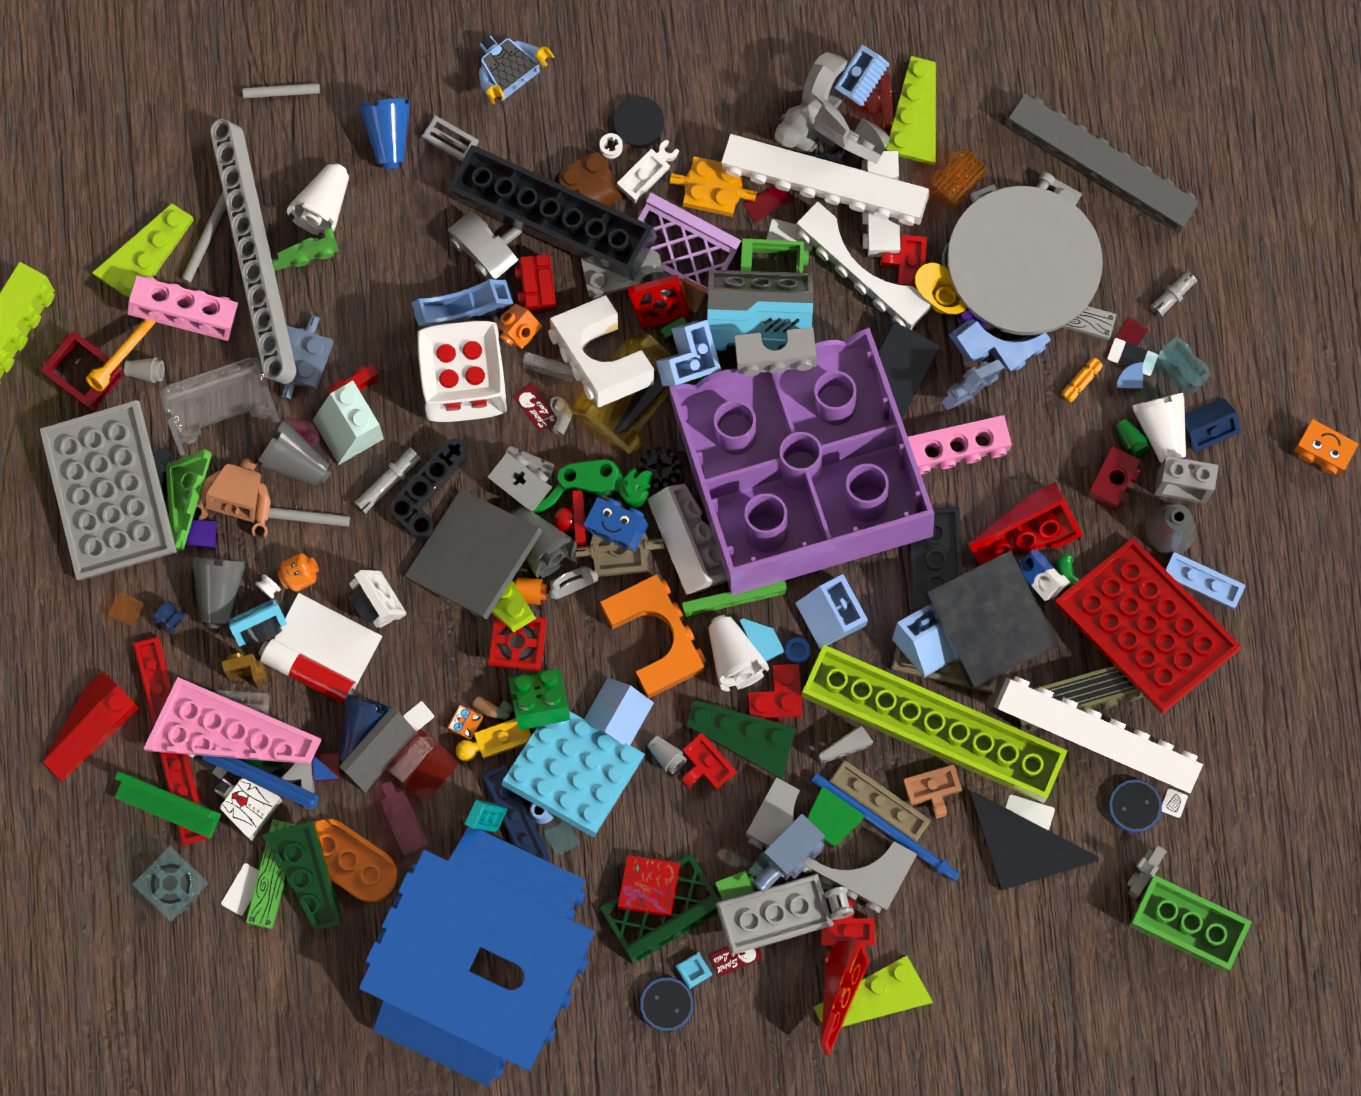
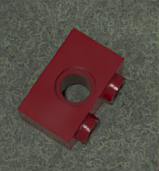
M1112 446L1087 498L1114 511L1118 504L1123 506L1130 494L1126 490L1129 482L1135 483L1141 469L1137 468L1140 460ZM1113 474L1120 476L1122 484L1114 485L1111 483L1109 476Z

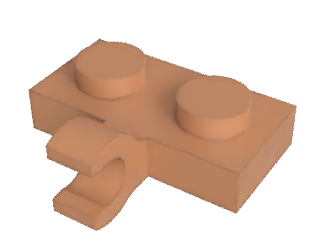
M954 765L903 779L910 805L913 806L931 801L936 819L945 817L947 814L942 797L962 791Z

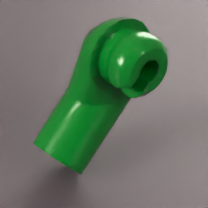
M1063 553L1056 560V571L1070 581L1068 586L1071 588L1081 579L1073 574V557L1068 553Z

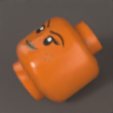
M299 553L281 562L278 576L286 589L290 588L292 591L297 592L316 582V572L319 571V568L314 558H308L305 554Z

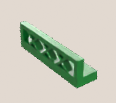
M117 772L115 779L121 781V784L116 793V799L207 838L212 837L221 813L129 774Z

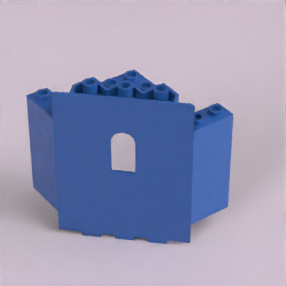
M471 827L467 828L449 861L423 850L417 865L413 864L410 872H407L393 907L390 908L382 925L383 928L377 938V942H374L366 959L367 964L365 967L368 970L359 989L383 1000L373 1031L487 1087L491 1085L494 1078L499 1080L507 1060L530 1071L545 1042L550 1044L557 1029L553 1028L555 1019L560 1009H567L573 994L569 993L577 973L583 974L589 962V959H586L585 956L595 931L572 921L576 913L573 910L574 906L580 907L586 895V892L582 891L586 880L480 829ZM480 947L520 966L525 977L523 984L517 989L509 990L470 972L469 970Z

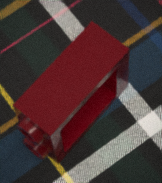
M73 330L70 335L66 334L60 340L59 348L56 352L44 359L40 371L45 378L93 413L124 376V370L118 365L110 374L109 384L103 391L91 388L85 396L54 373V370L76 344L80 345L103 364L110 359Z

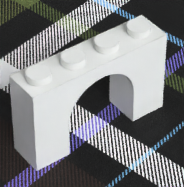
M606 295L550 318L551 329L548 330L552 343L558 344L563 360L566 363H570L575 379L577 381L581 380L587 398L589 400L593 399L598 408L654 384V368L642 350L613 362L596 361L583 352V348L590 341L618 329V313Z

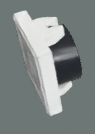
M360 570L355 574L356 578L349 583L351 588L354 589L350 592V599L354 608L367 623L374 624L376 628H381L393 620H400L407 615L381 571Z

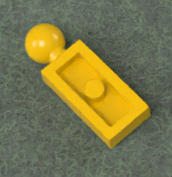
M515 718L474 733L476 742L469 740L461 741L456 746V755L462 761H470L476 756L477 752L481 751L483 759L527 744L531 738V733L529 729L518 730Z

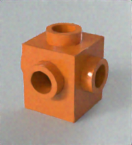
M515 303L497 322L498 331L501 333L499 338L511 347L513 344L521 349L531 342L533 336L542 327L529 310Z

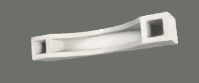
M819 202L797 222L796 231L800 240L805 244L810 242L816 248V253L824 261H831L839 275L843 278H850L854 282L856 290L862 295L868 294L873 299L875 307L881 312L887 311L893 317V322L895 321L912 330L930 311L932 304L923 298L913 286H903L883 281L863 269L851 257L843 244L837 218Z

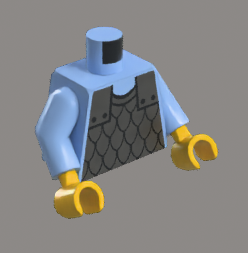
M488 36L479 45L486 53L481 59L482 67L479 70L480 87L488 96L492 105L495 104L494 98L496 97L503 101L540 72L537 61L543 67H546L545 59L548 57L553 59L554 55L548 47L538 48L521 41L513 42L509 38L498 45L491 36Z

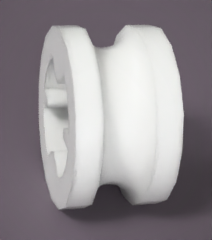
M608 133L601 138L600 152L604 157L615 159L622 153V140L617 134ZM608 141L618 144L615 146L614 151H609V148L605 149Z
M263 574L261 576L262 581H257L255 585L269 598L273 599L274 593L276 591L279 592L281 589L268 576Z

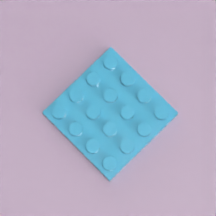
M569 711L571 720L536 728L501 785L594 838L645 754L627 743L621 744L610 736L590 727L586 720Z

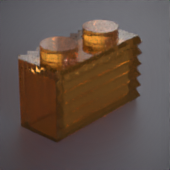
M964 148L960 153L955 151L947 160L949 165L943 171L938 169L930 178L932 183L929 190L951 210L957 206L987 173L988 167L968 151L967 148Z

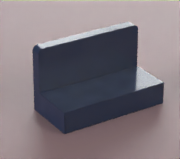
M1225 398L1218 399L1185 414V430L1190 447L1194 452L1241 433L1237 412Z

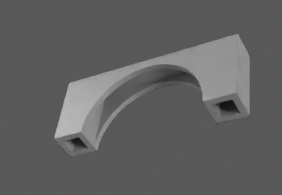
M776 777L746 832L749 844L761 850L763 846L768 849L793 823V810L800 792L799 789ZM893 842L882 857L868 866L855 870H837L826 867L809 857L804 862L806 865L802 873L809 875L810 872L818 874L820 883L830 888L833 885L847 887L848 892L846 895L849 899L856 901L859 898L866 902L865 907L878 914L880 911L886 913L917 854Z

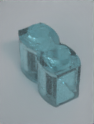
M1175 337L1164 346L1158 356L1161 365L1169 373L1176 375L1179 385L1190 394H1194L1207 383L1211 376L1207 365L1201 359L1193 356L1189 345L1178 337Z

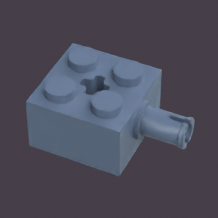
M801 814L764 852L763 859L768 863V866L752 881L753 884L761 892L765 893L779 877L787 880L791 876L795 879L804 870L806 865L804 862L809 857L813 860L824 849L823 841L825 835Z

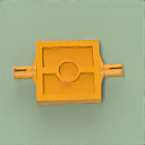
M695 156L687 176L672 173L670 178V184L685 186L683 207L733 217L735 206L740 198L755 202L757 191L742 188V175L737 178L726 174V171L722 169V162Z

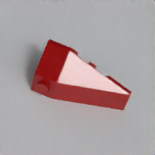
M858 938L837 941L833 950L830 949L826 956L820 1044L824 1054L828 1056L832 1051L870 962L863 940Z

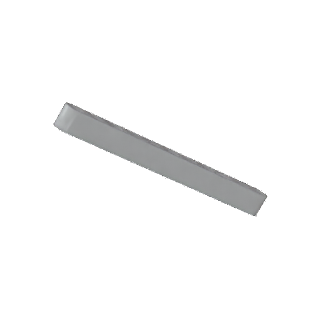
M218 119L211 127V138L263 373L271 380L288 384L295 378L296 366L244 133L238 125L225 119Z

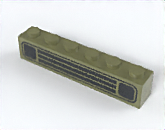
M1116 666L1042 686V688L1053 692L1052 698L1062 702L1063 697L1078 703L1076 708L1083 712H1086L1087 708L1092 709L1098 706L1108 709L1117 706V701L1126 698L1128 702L1143 698L1142 693ZM1016 717L1019 729L1027 728V731H1032L1040 728Z

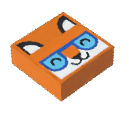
M459 705L448 726V730L472 741L474 733H476L483 720V716Z

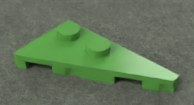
M332 228L325 230L326 237L320 240L318 238H308L277 253L279 258L272 260L274 271L293 265L301 267L307 265L310 262L309 260L316 258L327 259L334 256V253L339 250Z
M205 449L166 465L170 527L177 551H181L185 547L211 459V452Z

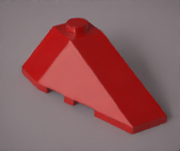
M1054 482L1029 495L968 544L979 564H985L1009 551L1012 554L1027 552L1028 554L1032 549L1036 550L1049 546L1051 549L1059 548L1083 536L1058 485Z
M103 671L81 693L43 763L62 782L139 710L138 706Z

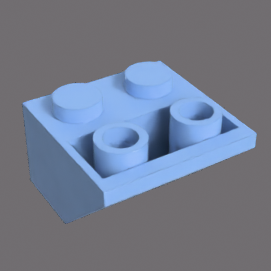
M843 574L819 586L795 603L819 649H822L823 644L828 646L867 625L868 619Z
M929 605L897 622L892 640L923 677L956 660Z

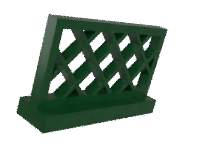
M691 853L676 862L680 863V868L690 862L695 870L692 880L678 877L677 882L691 885L687 898L677 895L674 900L686 902L684 912L679 915L672 913L671 917L663 916L662 923L657 928L646 926L649 913L644 914L642 925L627 922L630 910H626L623 921L612 919L608 911L618 905L620 896L599 907L633 965L718 914L715 904L721 902V899L715 893ZM697 875L699 876L702 882L696 881ZM694 886L704 887L710 894L709 897L702 901L691 899ZM616 924L622 925L621 932ZM626 926L640 929L638 939L630 944L623 937Z

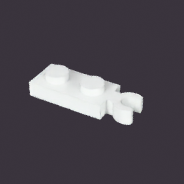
M668 140L661 143L658 153L651 149L617 182L616 187L634 204L669 170L670 165L666 161L669 162L676 159L679 152L678 149L674 150L673 153L665 151L669 144Z

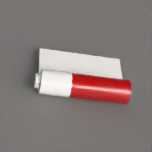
M299 593L285 618L287 624L281 627L282 632L276 635L275 639H271L270 642L265 641L258 653L261 656V663L345 705L347 694H353L383 636Z

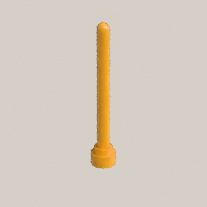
M145 319L102 368L99 367L90 372L86 377L88 384L97 391H103L109 384L112 371L156 322Z

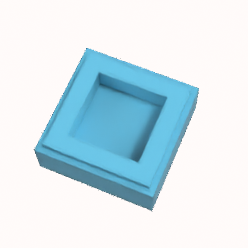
M699 952L676 965L677 970L689 989L712 976Z

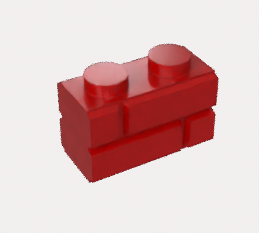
M550 255L520 257V266H515L516 281H522L523 288L522 291H518L519 306H525V309L529 310L530 313L556 310Z

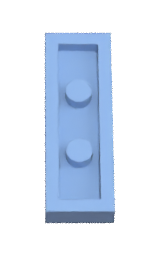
M1175 552L1172 554L1165 569L1182 587L1232 610L1236 608L1246 586Z

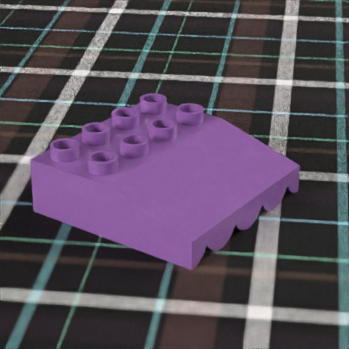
M870 328L857 332L846 341L828 340L816 343L817 367H812L806 371L790 369L778 374L761 372L755 376H745L744 374L738 375V369H729L713 373L703 378L696 385L678 384L669 386L672 406L732 596L933 537L934 511Z

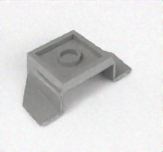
M812 93L811 96L822 105L815 117L813 129L842 148L877 164L890 137L877 125L863 118L854 132L849 130L841 113L830 102Z

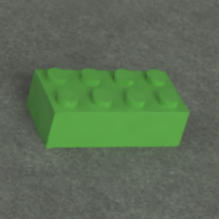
M1154 875V877L1150 878L1128 926L1226 973L1231 969L1252 921Z

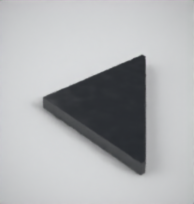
M976 792L970 793L1001 891L1099 861L1098 856Z

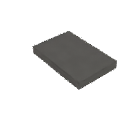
M392 707L344 760L340 768L366 793L418 733Z

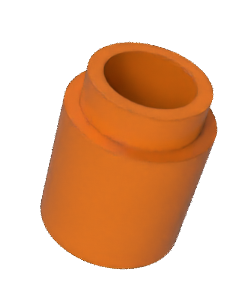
M526 577L512 579L527 604L540 605L541 600H546L547 585L543 584V579Z

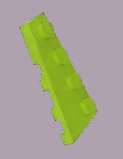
M171 204L92 272L93 276L130 299L136 277L154 278L193 223L194 218L174 204Z
M908 956L899 959L861 981L842 1027L933 1003ZM824 1002L813 1007L821 1023Z

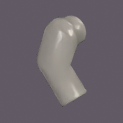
M555 396L550 400V407L557 418L552 432L564 436L573 414L567 401L560 396Z

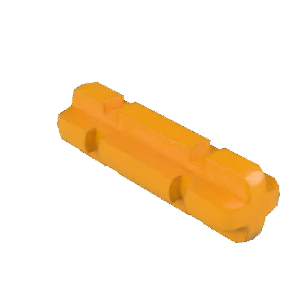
M1092 357L1087 362L1086 368L1083 367L1070 385H1067L1062 391L1061 395L1067 401L1072 402L1078 396V392H1081L1093 379L1094 374L1100 371L1102 363Z

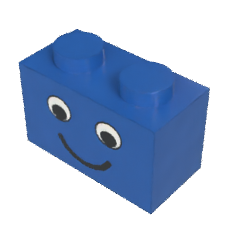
M597 497L584 523V527L589 533L635 553L648 527V523L643 517L644 514L633 508H630L629 511L620 507V503L611 498H607L605 501Z

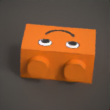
M1312 419L1294 452L1298 453V457L1308 463L1315 462L1322 466L1321 469L1324 472L1333 476L1336 474L1340 476L1346 469L1359 443Z

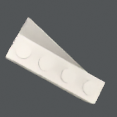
M686 485L668 486L647 499L686 595L703 592L726 583L727 579L710 527L701 519L702 511Z

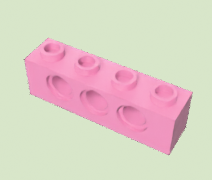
M137 276L129 300L128 315L229 341L238 302H234L227 297L219 298L208 295L200 290L185 289L177 284L159 282L151 277ZM154 298H160L163 301H155ZM178 305H186L188 308H181ZM205 311H210V312H212L213 314H212V315H208V314H205L204 312H205Z
M1004 415L908 437L921 475L931 472V468L941 467V469L955 467L957 462L975 463L982 460L981 457L991 455L992 458L1002 457L1007 454L1006 451H1009L1012 445ZM984 436L988 439L989 444L987 446H980L976 443L975 438ZM952 442H960L964 450L955 452L951 449L950 444ZM933 447L938 451L939 455L935 458L928 457L925 449Z

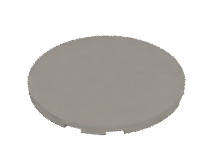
M1014 186L999 189L974 202L958 220L950 238L947 255L948 271L952 286L957 296L969 308V311L985 324L988 323L1001 329L1003 332L1018 335L1048 333L1065 326L1079 316L1089 305L1097 291L1103 265L1102 250L1097 233L1084 213L1072 202L1057 193L1030 186Z

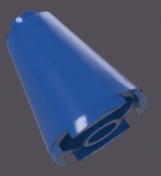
M402 98L377 100L374 105H370V101L360 103L359 111L377 164L383 165L384 170L399 168V163L404 162L410 100Z

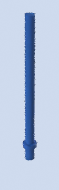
M818 773L811 780L819 788L822 789L824 786L862 813L866 821L896 842L915 852L919 858L937 870V874L941 875L942 873L954 882L961 874L949 866L947 860L944 859L942 861Z

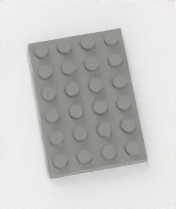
M135 400L40 429L76 580L87 579L177 553L140 401Z

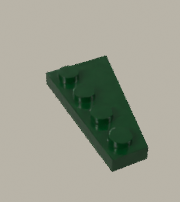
M695 699L693 701L687 726L699 733H703L706 737L779 778H783L796 727Z
M312 820L263 834L265 842L269 844L274 853L275 860L286 874L291 888L293 887L300 899L299 902L315 931L342 924V917L315 821Z

